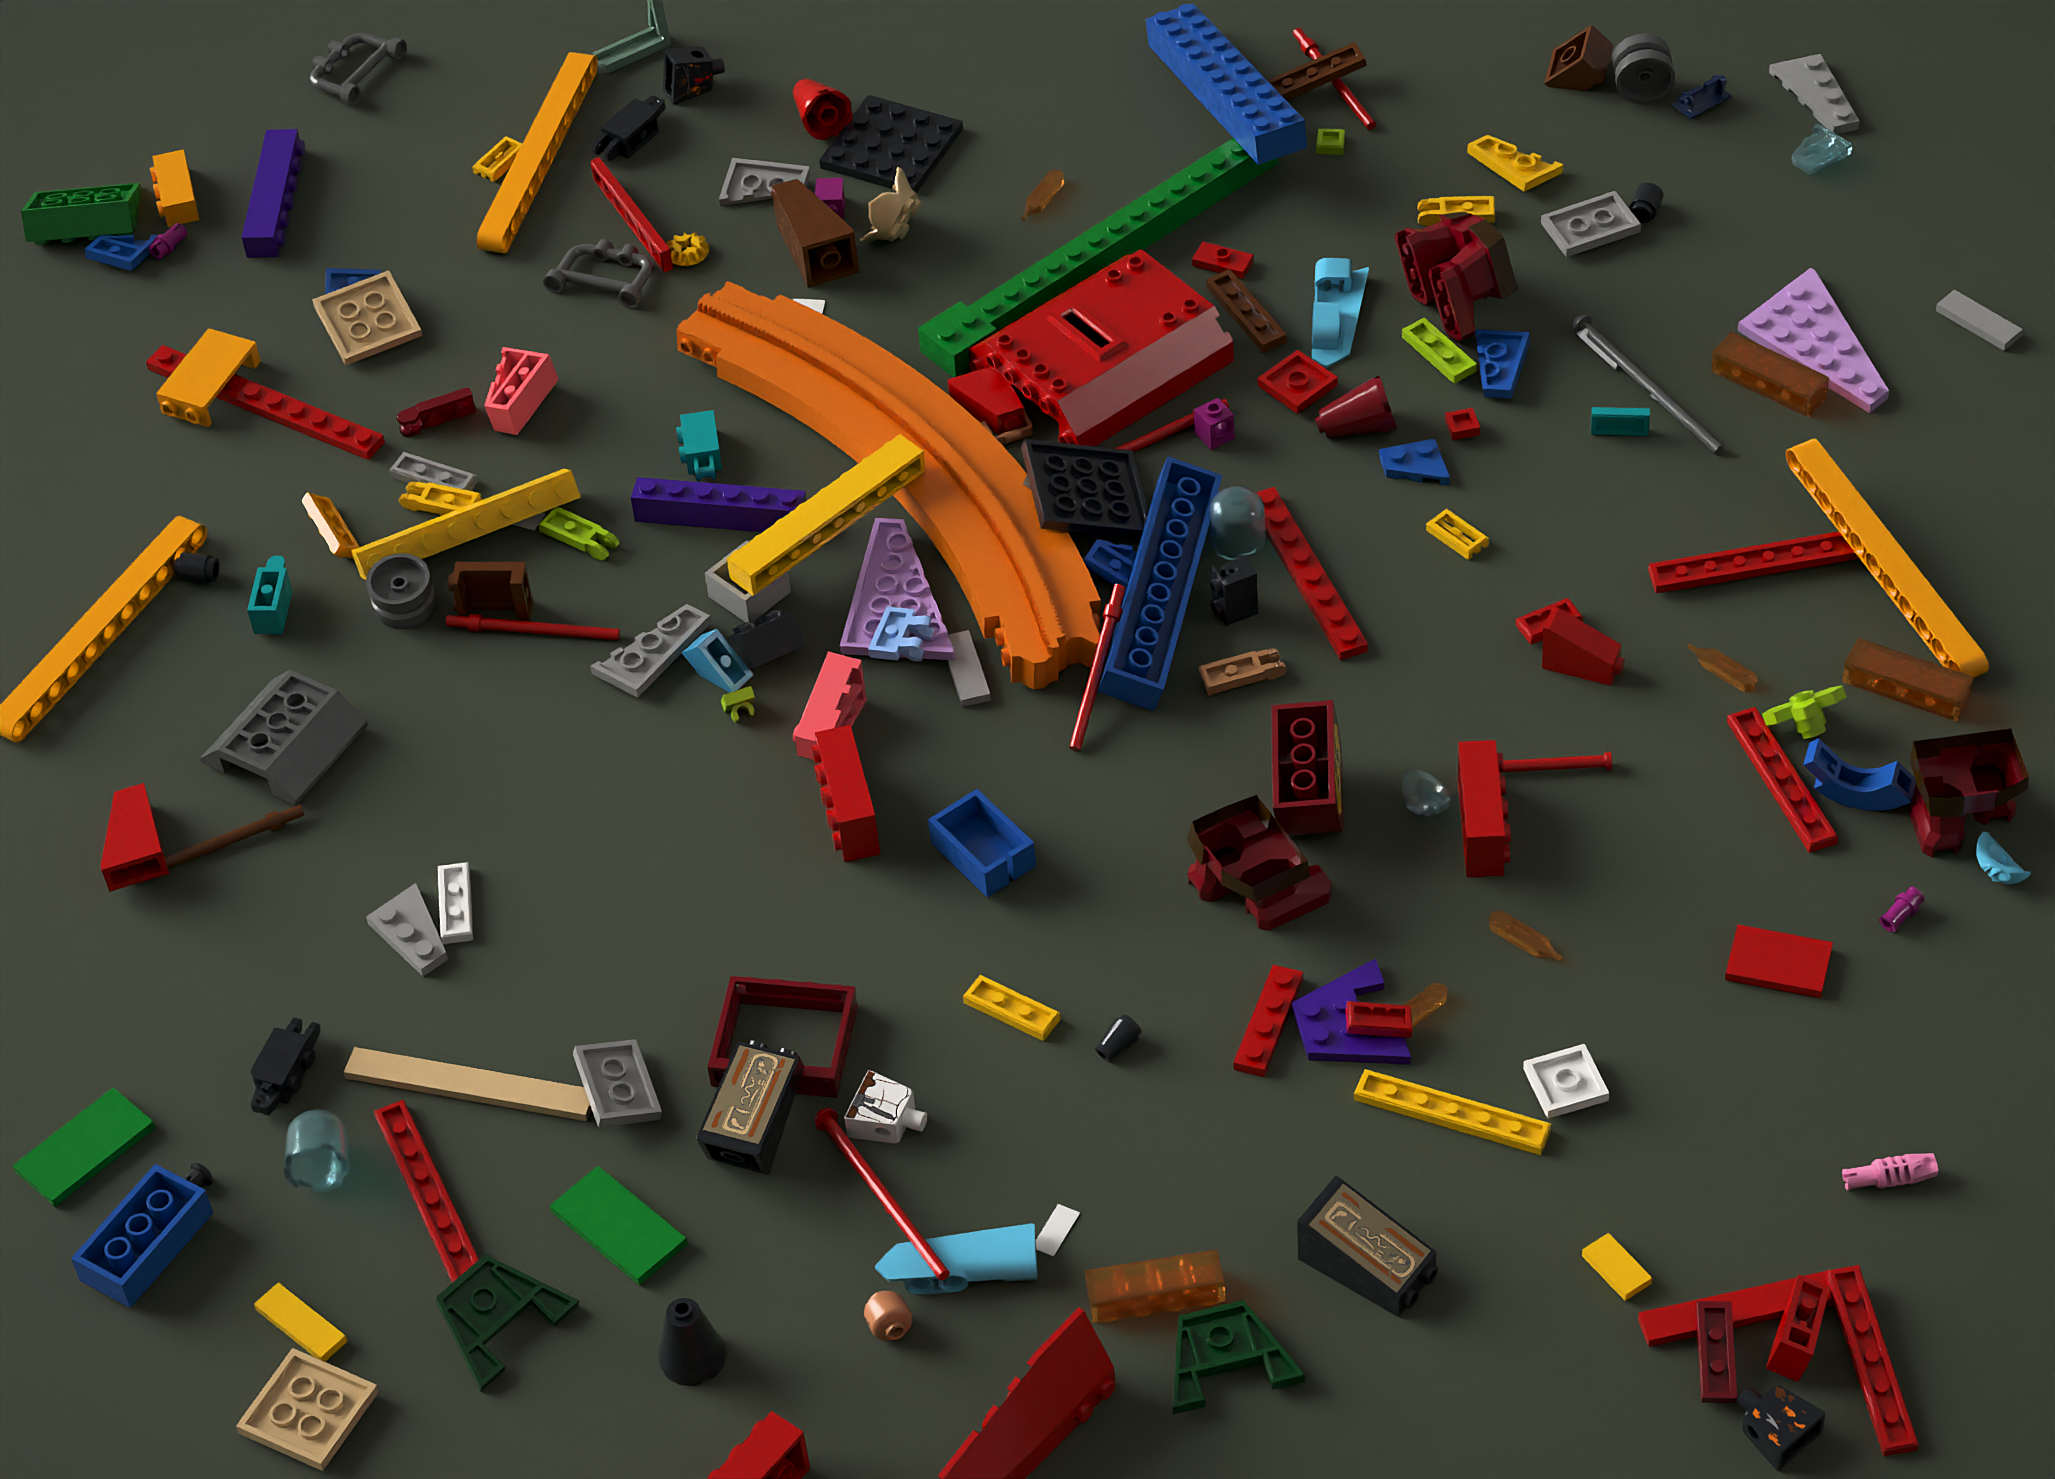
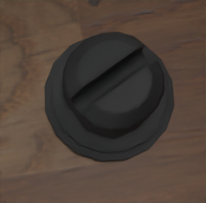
M192 1163L190 1165L191 1171L184 1176L185 1180L199 1187H203L205 1184L207 1186L212 1184L211 1173L200 1163Z

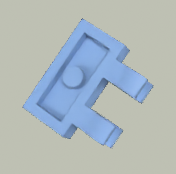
M887 606L868 648L870 657L898 661L900 655L903 654L912 661H922L925 654L924 649H919L922 639L930 640L935 631L934 628H928L932 621L931 617L916 616L915 609ZM910 633H913L917 636L908 638Z

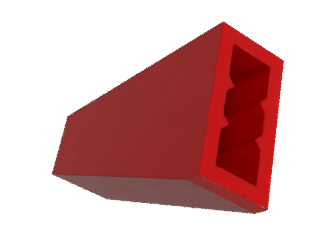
M144 783L114 792L100 865L109 892L169 874L154 811Z

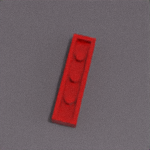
M1272 965L1234 1059V1070L1265 1078L1291 1012V1003L1295 1001L1303 982V971Z

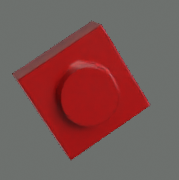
M1473 408L1445 413V423L1452 440L1480 435V425Z

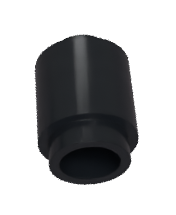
M1642 183L1638 186L1630 204V210L1640 223H1647L1656 216L1664 197L1662 189L1653 183Z
M183 552L180 557L176 558L174 563V573L178 575L180 581L208 584L210 581H216L219 575V560L211 555Z

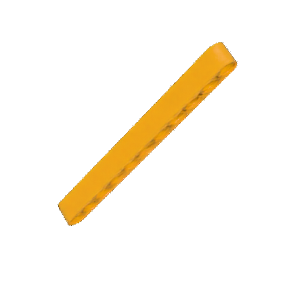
M568 53L479 228L476 241L479 250L503 254L508 252L596 76L598 69L596 55Z
M1811 439L1787 449L1786 460L1790 469L1953 680L1961 684L1987 673L1989 664L1984 652L1817 439Z
M176 516L0 704V736L18 743L30 733L175 575L174 563L176 558L180 557L183 552L196 553L203 545L207 537L205 525L182 516Z

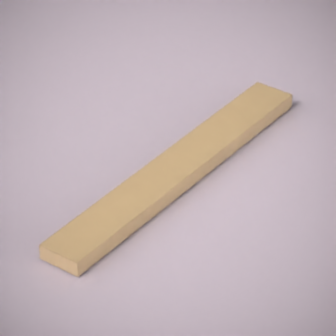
M354 1047L344 1070L345 1079L581 1121H587L592 1110L584 1087Z

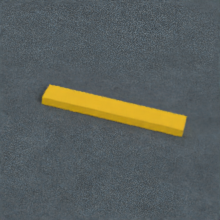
M1367 1069L1364 1070L1354 1092L1355 1101L1537 1155L1542 1154L1551 1132V1123Z

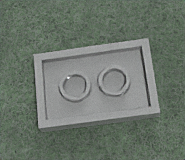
M1616 191L1541 215L1542 226L1566 257L1641 232V223Z
M636 1039L574 1047L573 1057L598 1127L660 1120L662 1110Z

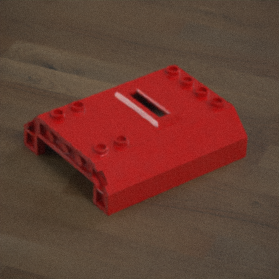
M1141 249L1120 258L969 348V366L972 372L987 367L996 370L1010 385L1017 387L1027 399H1031L1040 406L1045 414H1049L1059 423L1058 439L1060 443L1097 446L1234 362V345L1229 332L1223 333L1216 320L1220 315L1215 306ZM1072 314L1076 315L1106 339L1109 344L1101 348L1065 318Z

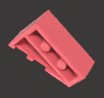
M503 347L501 363L497 364L496 367L497 376L495 382L491 383L484 407L494 431L518 435L559 379L549 354Z
M828 651L800 723L796 726L793 733V742L796 744L797 756L814 760L811 746L816 745L815 732L851 725L852 727L867 701L861 660Z

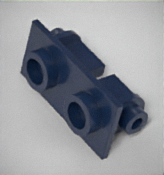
M1714 75L1712 79L1704 82L1703 87L1699 85L1688 92L1682 93L1679 101L1673 103V106L1691 120L1731 98L1732 95L1724 89L1727 84L1725 76Z

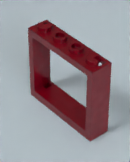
M730 976L707 1066L711 1087L719 1086L730 1059H728L742 1003L843 1012L830 1068L804 1065L805 1068L796 1092L799 1095L837 1098L858 1008L855 987L842 986L841 984H819L811 981L796 982L783 979Z

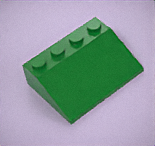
M141 183L34 192L21 210L26 242L44 245L50 243V240L61 239V242L68 243L76 241L78 237H87L88 240H95L100 235H131L130 233L134 232L138 222Z

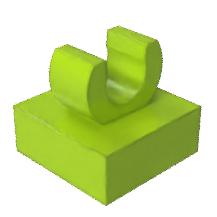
M749 686L722 695L721 704L724 712L731 711V718L735 723L739 722L737 714L739 709L747 710L750 718L754 716L752 704L755 696L752 687Z

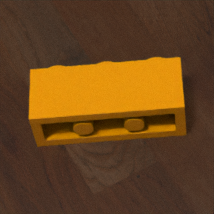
M184 149L152 156L154 167L150 168L153 183H158L154 184L153 188L156 200H161L156 202L159 216L166 218L168 227L173 226L175 223L184 224L200 220Z

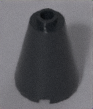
M689 1298L677 1299L670 1303L666 1310L658 1352L660 1367L669 1380L679 1385L695 1386L699 1385L701 1380L708 1377L710 1379L714 1378L725 1363L726 1351L724 1342L694 1300Z

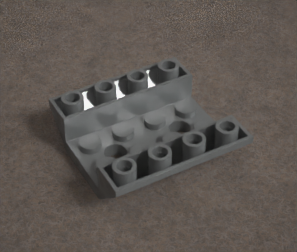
M289 670L272 679L201 756L200 761L223 773L232 764L249 770L268 780L272 795L297 805L366 728L368 723L339 691ZM304 702L300 706H290L292 703ZM265 741L267 742L264 746L261 747L254 746L256 743H263Z

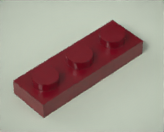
M1697 1301L1696 1324L1701 1403H1736L1737 1382L1732 1302Z

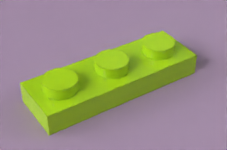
M1422 318L1402 329V338L1452 383L1455 384L1477 372V363L1426 318Z

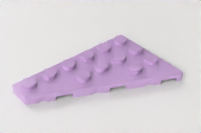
M1809 268L1738 323V331L1866 412H1872L1888 399L1889 390L1814 269Z
M875 518L841 639V654L870 656L868 648L885 609L889 606L915 609L916 616L931 617L932 621L928 628H934L935 631L930 640L922 639L919 649L925 650L923 659L954 660V647L950 642L938 606L930 591L929 583L925 578L922 565L916 555L904 519ZM910 633L908 638L917 636L913 633ZM903 654L900 655V657L907 658Z

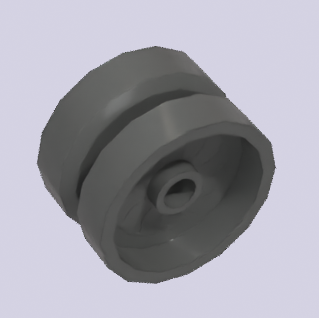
M1648 33L1636 34L1625 38L1616 46L1612 53V66L1615 73L1616 87L1622 97L1635 103H1650L1661 99L1670 92L1675 83V71L1670 48L1662 38Z
M408 553L392 554L376 562L368 572L366 579L368 593L376 617L384 625L395 629L411 628L420 625L435 610L437 596L427 564L419 557Z

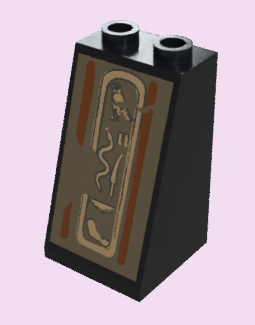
M750 1040L749 1043L738 1041L696 1138L708 1160L769 1175L805 1068L796 1052L786 1048H780L779 1051L768 1049L767 1045L754 1040Z
M1336 1175L1297 1221L1298 1260L1397 1317L1406 1308L1413 1307L1419 1297L1420 1290L1425 1284L1430 1285L1438 1273V1267H1436L1437 1252Z

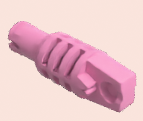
M1934 1153L1904 1154L1903 1156L1898 1155L1891 1158L1875 1159L1869 1166L1843 1169L1842 1175L1843 1181L1847 1182L1845 1183L1846 1190L1875 1185L1876 1188L1885 1189L1886 1187L1891 1188L1898 1185L1914 1184L1936 1177L1939 1170Z

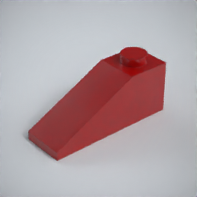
M1799 1274L1797 1275L1771 1347L1766 1369L1799 1382L1814 1354L1830 1287Z

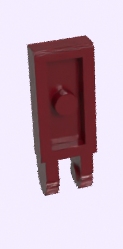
M466 387L415 404L416 406L401 412L399 411L396 417L402 436L411 437L412 435H419L422 429L435 427L444 422L476 413V408L471 390Z

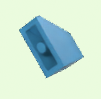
M718 629L702 634L682 652L702 678L729 693L737 691L753 676L752 672Z

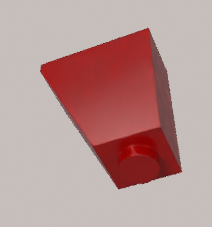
M987 367L947 380L949 396L980 423L985 421L989 429L997 435L1026 427L1024 406L1013 386L996 370Z
M1552 607L1543 627V669L1612 686L1615 676L1622 674L1625 658L1621 657L1622 644L1565 611Z

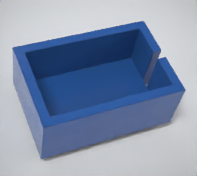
M975 789L928 819L931 844L987 898L1008 885L1009 877L1016 880L1036 867L1034 842L978 789Z

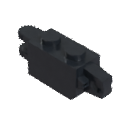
M654 95L644 101L634 98L601 127L602 133L592 142L591 152L595 155L604 152L603 157L608 161L614 160L619 155L629 159L659 133L657 118L666 109L665 100L659 99Z
M295 1017L292 1018L286 1030L274 1027L250 1070L255 1085V1092L250 1103L253 1112L270 1116L280 1102L288 1104L293 1094L299 1091L302 1077L307 1068L312 1067L315 1060L313 1047L321 1032V1025L319 1023L311 1022L304 1034H301L303 1028L302 1019Z

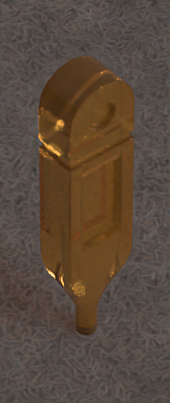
M1057 169L1049 171L1028 196L1025 213L1021 217L1022 221H1025L1032 214L1042 212L1064 184V174L1062 171Z
M1690 643L1687 645V648L1696 654L1701 666L1729 684H1733L1734 687L1743 692L1755 690L1757 676L1749 669L1744 668V666L1714 648H1698Z
M1494 911L1490 914L1489 928L1500 937L1503 936L1507 941L1535 957H1553L1560 962L1563 960V957L1554 951L1547 937L1519 920L1513 919L1512 916L1503 911Z
M1433 983L1404 1004L1411 1006L1412 1027L1447 1001V988L1445 985Z

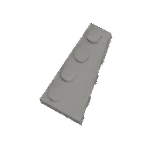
M1821 54L1770 64L1769 73L1774 78L1778 77L1782 80V86L1788 92L1793 91L1798 96V101L1804 107L1807 106L1813 110V116L1833 135L1859 129L1858 117Z
M686 604L659 621L657 628L651 632H642L636 636L635 642L624 649L619 647L611 652V657L603 663L597 661L591 665V673L638 698L711 624L710 615Z

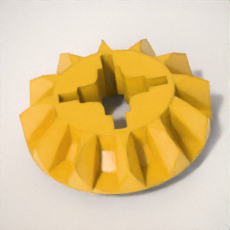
M685 232L683 236L674 235L673 240L667 241L672 263L679 266L697 264L704 260L709 253V245L705 237L698 236L696 232L691 235H687Z

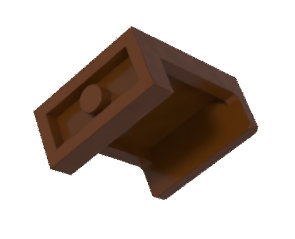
M455 562L454 573L449 574L448 587L450 592H454L453 609L458 611L459 616H468L471 610H516L518 621H531L534 600L525 562Z

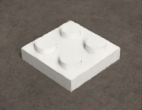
M1585 1044L1524 1061L1523 1069L1547 1119L1609 1101V1091Z

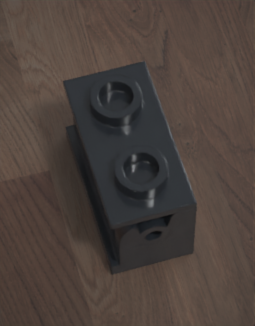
M1244 554L1238 556V559L1222 565L1220 572H1218L1215 566H1211L1212 579L1209 580V585L1213 593V600L1210 601V606L1216 617L1220 616L1226 626L1257 615V573Z

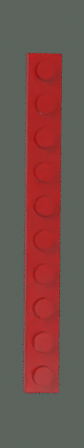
M162 345L146 361L148 370L169 378L187 354ZM236 374L232 376L216 396L220 400L366 460H369L385 443L383 434Z

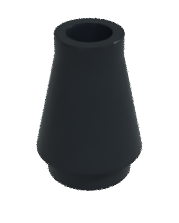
M1123 1014L1120 1018L1114 1019L1100 1044L1095 1048V1051L1103 1060L1109 1062L1114 1056L1137 1042L1142 1030L1131 1017Z

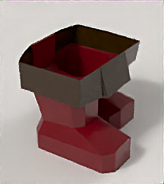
M1467 212L1439 214L1441 222L1423 229L1407 227L1396 232L1394 238L1411 295L1416 301L1425 305L1436 300L1445 332L1450 338L1462 341L1475 335L1474 301L1481 298L1487 299L1488 297L1502 299L1517 290L1518 287L1503 235L1486 219Z
M2011 728L1913 741L1910 763L1916 779V786L1912 802L1906 804L1922 853L1934 857L1937 850L1952 849L1953 854H1957L1963 847L1966 813H1972L1975 821L1983 825H1988L1990 818L2006 816L2007 822L2013 819L2017 806L2014 797L2028 789L2029 775Z
M1257 795L1227 805L1192 821L1187 841L1196 856V862L1190 865L1187 877L1188 884L1193 883L1199 891L1200 900L1212 902L1229 893L1236 892L1246 897L1247 914L1252 913L1255 917L1257 927L1267 931L1329 903L1331 898L1330 879L1319 865L1308 866V860Z

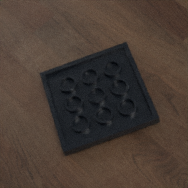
M868 95L853 114L851 123L844 126L820 158V168L892 189V186L895 184L896 169L900 167L904 170L910 187L917 193L963 130V121Z
M1024 439L1021 449L1041 529L1141 539L1149 510L1132 450Z

